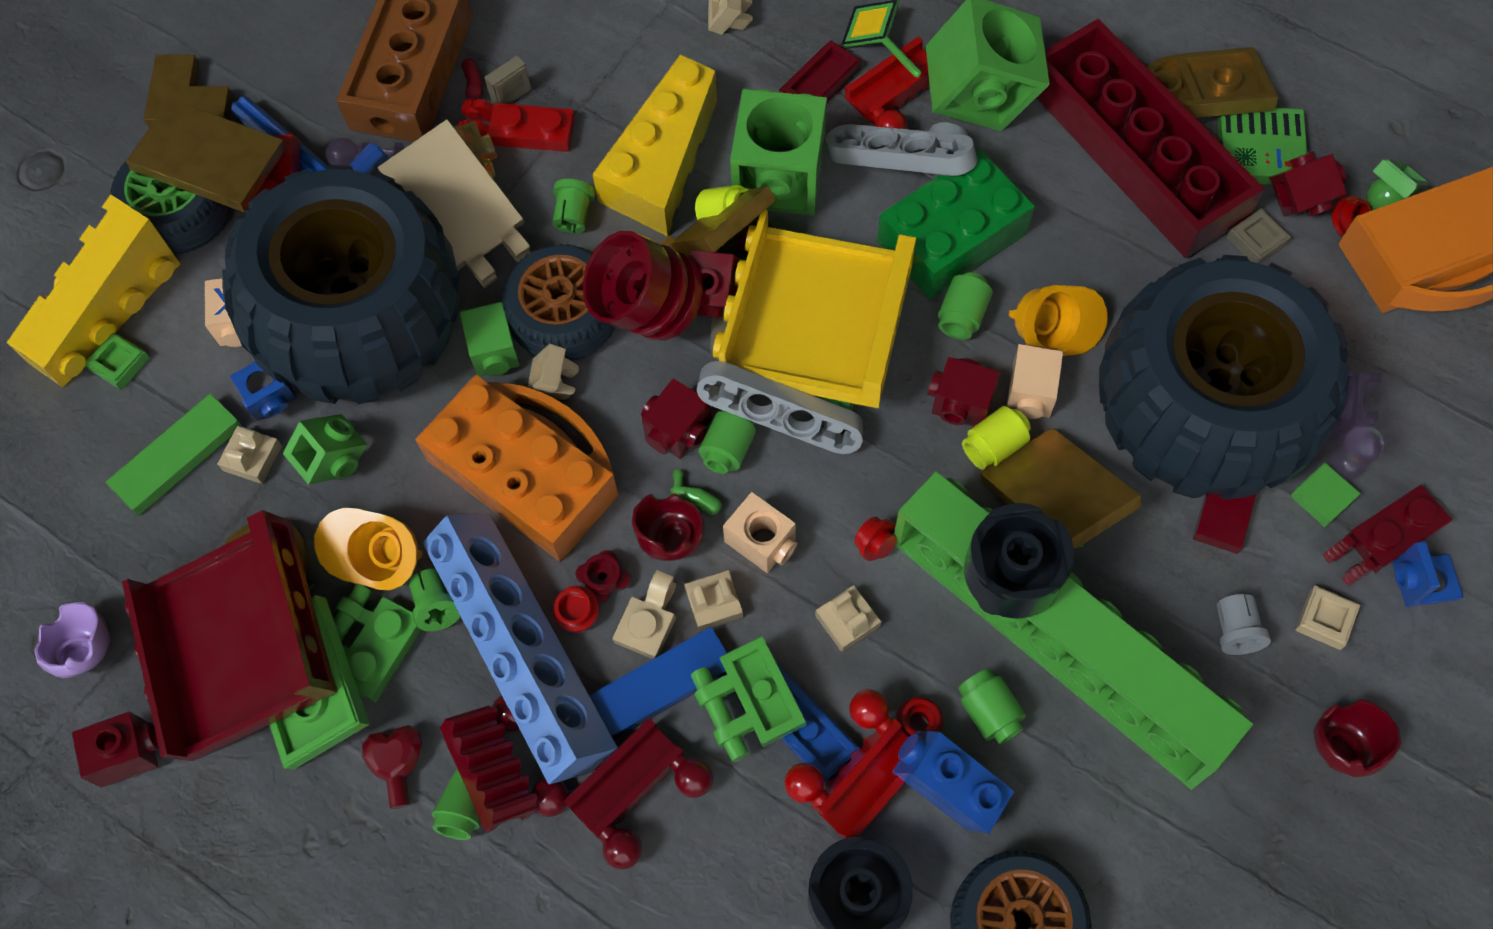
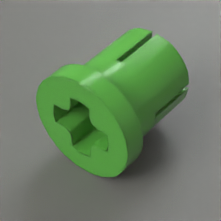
M561 179L556 181L553 187V195L556 198L553 226L557 230L566 233L584 232L589 204L594 201L595 197L594 187L587 182L577 179Z
M425 569L420 571V575L417 573L410 579L409 588L415 604L413 617L419 629L429 632L443 630L453 625L460 618L454 601L450 597L436 569Z

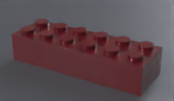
M1099 18L1045 50L1049 86L1036 98L1184 258L1189 257L1251 216L1264 188Z

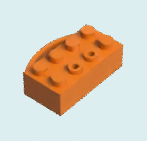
M1493 167L1354 218L1338 245L1382 314L1396 308L1431 312L1452 311L1469 308L1493 299V284L1474 290L1445 292L1471 286L1493 274Z
M475 374L415 439L427 462L559 562H562L619 496L609 458L593 430L568 406L549 395L524 386L486 382ZM516 403L541 408L565 420L583 435L593 448V452L590 455H586L553 422L542 415L520 407Z

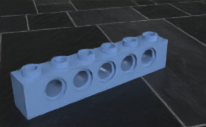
M489 512L446 515L422 543L450 597L453 599L465 626L545 779L550 785L591 773L617 749V746Z

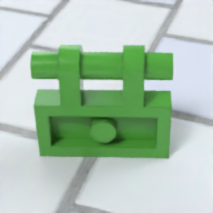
M356 584L348 598L342 597L335 607L338 613L333 620L341 641L354 622L363 626L350 649L343 646L359 694L376 703L418 637L421 629L415 624L413 612L384 597L373 613L363 608L373 592L363 585Z
M763 636L719 657L727 675L714 681L708 667H702L690 675L697 688V691L694 693L700 708L707 709L716 728L713 735L718 746L725 747L732 762H737L750 754L742 737L754 730L762 746L765 747L807 726ZM736 691L746 714L733 720L723 699Z

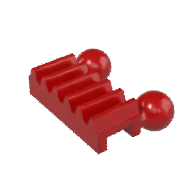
M918 36L900 49L921 71L919 77H914L892 54L845 87V99L869 123L876 127L908 129L905 116L893 109L897 107L900 110L907 98L911 101L914 100L918 90L924 93L930 84L927 54L922 49L923 40Z
M865 689L856 693L850 702L849 712L852 720L858 726L865 729L874 728L876 732L863 740L864 746L850 755L851 761L838 769V776L827 781L824 789V777L821 771L815 765L803 762L792 766L787 771L784 779V787L788 796L798 803H810L811 807L843 839L859 837L904 784V781L892 773L900 760L898 752L909 737L900 729L902 725L888 715L889 706L886 698L880 692L873 689Z

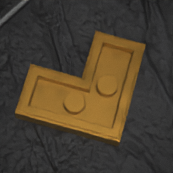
M195 54L155 55L143 120L148 128H150L170 99L229 120L233 93L229 86H196L199 61Z
M768 186L749 189L719 215L703 217L697 220L670 244L674 250L683 252L686 255H691V250L715 252L772 205L776 198Z

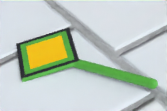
M890 0L855 6L841 46L845 48L882 42L914 77H919L921 71L888 37L899 1Z

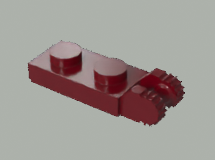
M1420 484L1351 530L1344 539L1329 548L1322 556L1328 563L1340 560L1353 548L1357 551L1364 562L1354 565L1342 577V580L1349 587L1372 571L1376 574L1394 562L1414 543L1425 541L1452 521V518Z

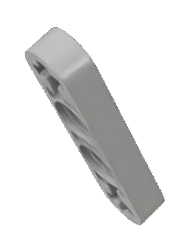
M845 124L832 129L825 138L831 160L839 164L954 176L967 173L977 163L973 139L963 134ZM925 149V150H923V151H920V152H917V153H913V152H915V151Z
M713 361L701 369L697 393L700 399L710 406L834 453L850 454L861 447L864 433L863 419L849 409L727 362ZM717 381L723 382L720 387H716L714 384ZM738 388L742 389L741 396L737 395ZM754 394H762L769 397L772 403L767 406H758L752 403L749 397ZM797 410H803L812 414L814 418L808 422H801L793 419L790 414ZM822 420L825 421L823 428H821Z

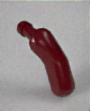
M466 58L461 63V68L467 79L465 96L470 100L481 99L483 94L481 72L474 59Z

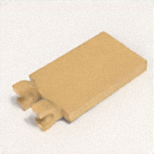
M445 120L378 166L380 173L394 178L395 182L400 184L405 192L412 191L432 211L441 224L444 235L453 247L457 271L467 265L483 288L497 280L495 270L484 257L492 249L503 243L516 263L520 262L521 258H525V255L531 254L529 244L516 230L524 224L523 218L448 120Z

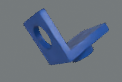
M253 362L230 375V378L241 394L244 406L258 421L263 417L270 418L281 413L288 407V403L296 399V397L284 381L280 383L274 378L273 383L252 394L248 389L249 378L257 372H265L256 362Z
M1425 541L1414 543L1392 563L1395 580L1401 590L1406 607L1456 601L1463 598L1450 556L1448 554L1430 556ZM1435 569L1443 575L1445 580V587L1440 592H1433L1440 586Z

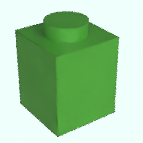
M502 302L460 312L469 356L478 376H498L506 373L511 368L520 366L513 334Z

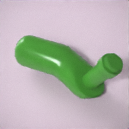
M680 469L674 470V487L670 489L671 495L674 493L678 494L681 499L691 502L710 515H715L721 510L722 503L718 498L701 488L683 486V471Z

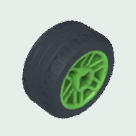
M126 161L117 171V175L114 176L110 193L147 217L174 255L177 253H188L191 250L194 251L208 244L210 240H213L224 229L223 226H226L232 209L231 207L130 170Z

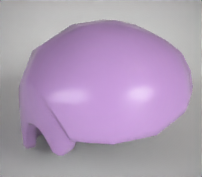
M84 601L61 605L59 607V618L55 622L40 625L39 642L34 650L36 660L44 671L54 676L73 678L86 673L101 662L110 648L111 639L104 618L97 608Z

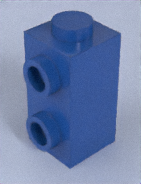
M917 731L916 734L911 735L901 746L898 752L900 760L892 773L952 820L969 831L989 834L1014 793V790L941 732Z

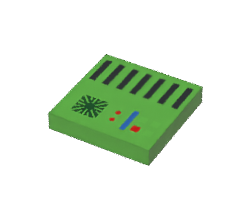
M1275 108L1274 111L1217 116L1218 141L1259 184L1272 185L1269 179L1270 176L1291 169L1289 160L1307 153L1303 109Z

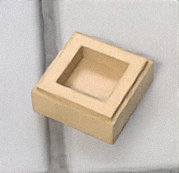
M1314 585L1308 593L1295 631L1341 650L1347 644L1360 604Z

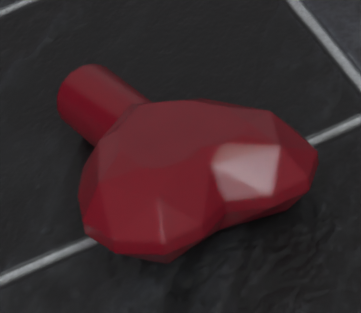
M410 725L399 727L390 735L381 732L369 734L362 744V758L365 764L376 777L386 781L390 809L409 806L406 776L414 769L423 744L419 731Z

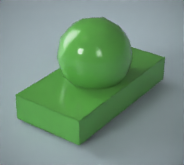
M1383 159L1373 170L1379 178L1373 181L1368 188L1366 199L1371 209L1375 210L1430 190L1433 185L1404 161Z

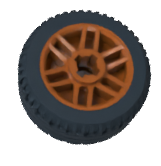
M553 244L550 247L547 245L545 248H538L537 251L533 250L531 254L525 255V258H521L520 262H517L511 269V273L508 274L503 287V309L505 310V315L514 338L534 356H537L546 346L552 344L566 349L565 358L570 361L578 360L580 357L585 358L586 355H591L593 351L596 352L612 336V332H614L616 327L600 322L592 316L583 299L582 283L584 273L593 253L588 249L584 250L583 247L570 246V244H559L558 246Z
M1006 851L995 854L979 863L959 886L950 914L951 929H1015L1014 916L1019 914L1025 916L1024 923L1026 929H1092L1089 905L1083 890L1077 884L1075 878L1056 861L1030 851Z

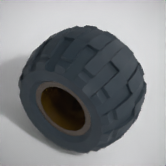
M329 165L326 170L308 173L305 169L285 176V181L271 190L264 188L248 203L250 208L247 210L246 217L235 220L225 248L226 269L222 270L225 309L242 347L254 357L256 364L280 383L284 381L293 391L299 389L306 397L325 403L336 404L338 399H353L358 405L379 401L380 394L395 388L402 392L417 382L419 377L422 376V368L426 364L434 365L448 344L452 331L451 322L456 321L460 300V282L453 247L444 235L443 228L432 211L412 191L405 192L403 187L395 182L394 178L375 170L369 174L354 171L353 166ZM359 269L366 271L364 273H355Z
M1223 255L1222 258H1217L1214 262H1205L1203 259L1197 258L1170 269L1163 277H1159L1155 283L1150 282L1123 308L1105 344V352L1099 366L1100 403L1103 404V411L1106 412V427L1118 450L1126 449L1132 455V465L1135 470L1149 481L1156 477L1172 485V493L1193 499L1200 498L1205 493L1219 494L1220 498L1229 500L1249 497L1260 492L1266 486L1270 489L1278 486L1308 465L1332 437L1334 426L1343 415L1350 376H1348L1350 366L1346 364L1349 354L1347 350L1348 343L1342 325L1332 321L1327 309L1329 303L1314 287L1306 288L1291 277L1293 272L1272 262L1269 266L1250 262L1247 256ZM1218 358L1229 361L1230 363H1223ZM1190 362L1195 363L1198 369H1194ZM1241 378L1249 379L1253 386L1246 385Z

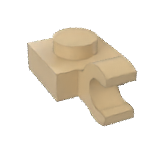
M656 570L650 582L645 602L631 597L612 638L615 644L651 659L660 655L676 620L673 613L665 610L676 588V583L673 582L674 576Z

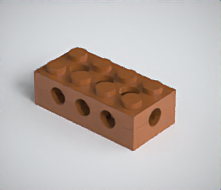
M377 0L336 100L349 130L415 142L431 131L473 20L469 0Z

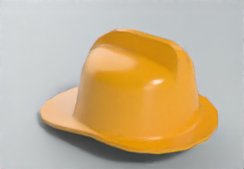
M1050 285L1033 289L1022 297L1017 305V309L1009 310L1008 314L1009 317L1015 320L1017 333L1027 346L1063 351L1064 356L1084 354L1094 348L1103 337L1107 326V308L1103 298L1095 290L1083 286Z
M341 508L330 512L319 523L314 535L315 553L320 564L329 574L344 581L378 590H393L403 586L412 576L417 560L421 559L423 551L418 549L415 534L408 525L393 517L359 508Z

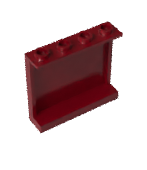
M261 510L247 517L249 533L148 584L131 579L122 581L126 598L125 609L130 617L135 638L134 649L140 661L145 683L144 695L150 705L155 728L154 739L162 758L194 761L337 692L290 520Z

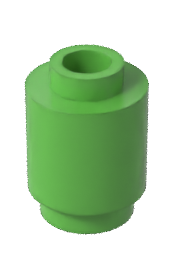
M968 272L952 278L938 313V318L940 319L938 326L944 334L955 339L967 340L971 338L972 333L979 330L993 295L992 288L987 284V280L984 277Z
M723 410L716 413L699 448V455L704 460V465L711 471L719 474L738 471L756 434L754 427L756 423Z
M990 668L978 672L958 687L963 697L960 702L985 741L995 738L1000 745L1024 730L1020 722L1025 719L1026 713L1003 678L995 676Z

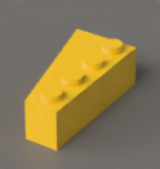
M681 54L593 172L592 175L599 203L668 237L676 207L679 208L684 194L683 188L688 174L692 172L696 161L695 155L699 144L703 142L717 103L715 70Z
M111 194L102 206V208L107 210V213L96 229L88 225L79 238L85 244L72 263L62 262L55 272L54 288L49 296L39 295L6 342L28 364L63 388L73 377L82 372L86 361L112 333H116L133 314L137 313L143 307L145 301L162 283L170 279L174 270L180 265V262L150 220Z

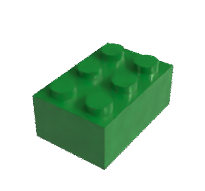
M980 149L976 151L977 163L972 170L961 175H939L880 213L877 242L883 249L895 251L899 235L916 237L910 279L929 300L948 288L954 276L972 272L1028 233L1035 206Z

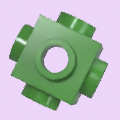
M342 414L299 421L283 455L306 483L310 485L334 479L342 480L351 476L357 469L358 461L368 444L354 429L353 425Z

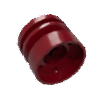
M618 231L606 237L593 251L586 265L582 283L583 299L592 316L600 322L620 329H628L634 334L659 341H666L678 336L691 324L699 309L703 292L701 271L694 259L683 252L673 250L666 245H660L654 240L634 231Z

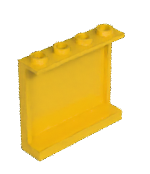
M764 210L759 216L757 226H749L745 242V251H749L746 260H739L735 273V286H738L736 296L729 295L724 310V321L727 322L725 332L718 331L716 334L713 358L813 396L879 408L912 270L916 237L899 235L894 251L768 227V210Z

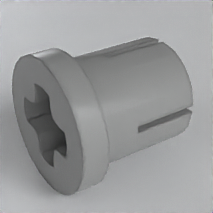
M1235 594L1217 602L1216 607L1223 636L1220 638V645L1224 653L1230 655L1250 654L1269 646L1271 643L1269 632L1267 629L1262 628L1254 596Z

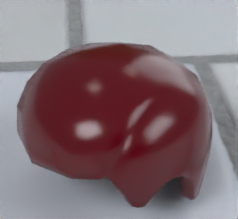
M676 493L665 499H657L653 494H649L633 509L632 528L639 547L644 553L655 560L675 561L687 558L698 550L703 542L704 518L696 505L681 499Z
M1359 699L1351 705L1339 707L1338 704L1333 705L1322 714L1313 730L1317 751L1327 765L1334 771L1352 777H1366L1381 771L1394 758L1402 744L1399 727L1389 713L1369 700Z

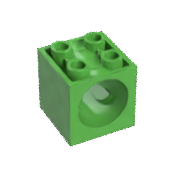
M965 0L926 45L933 113L1002 131L1049 86L1041 20L1038 16L988 0Z
M742 89L730 158L732 185H740L747 189L768 186L776 198L775 202L766 209L768 211L815 216L825 150L827 97H818L806 93H779L766 89ZM772 148L792 149L786 152L768 151V149Z

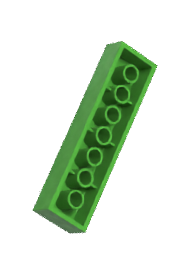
M935 471L898 511L894 535L897 537L895 547L1189 789H1194L1218 770L1253 726V723L1244 717L1243 709L1235 701L1226 696L1216 695L1203 684V679L1196 670L1187 664L1176 663L1162 652V646L1153 636L1145 631L1139 630L1137 632L1122 620L1120 611L1113 604L1104 599L1097 600L1083 589L1082 582L1071 571L1054 603L1037 615L1015 619L990 615L984 612L968 589L964 575V562L976 528L993 509L988 507L983 509L970 499L967 490L955 479H945ZM1010 557V560L1016 561V557Z

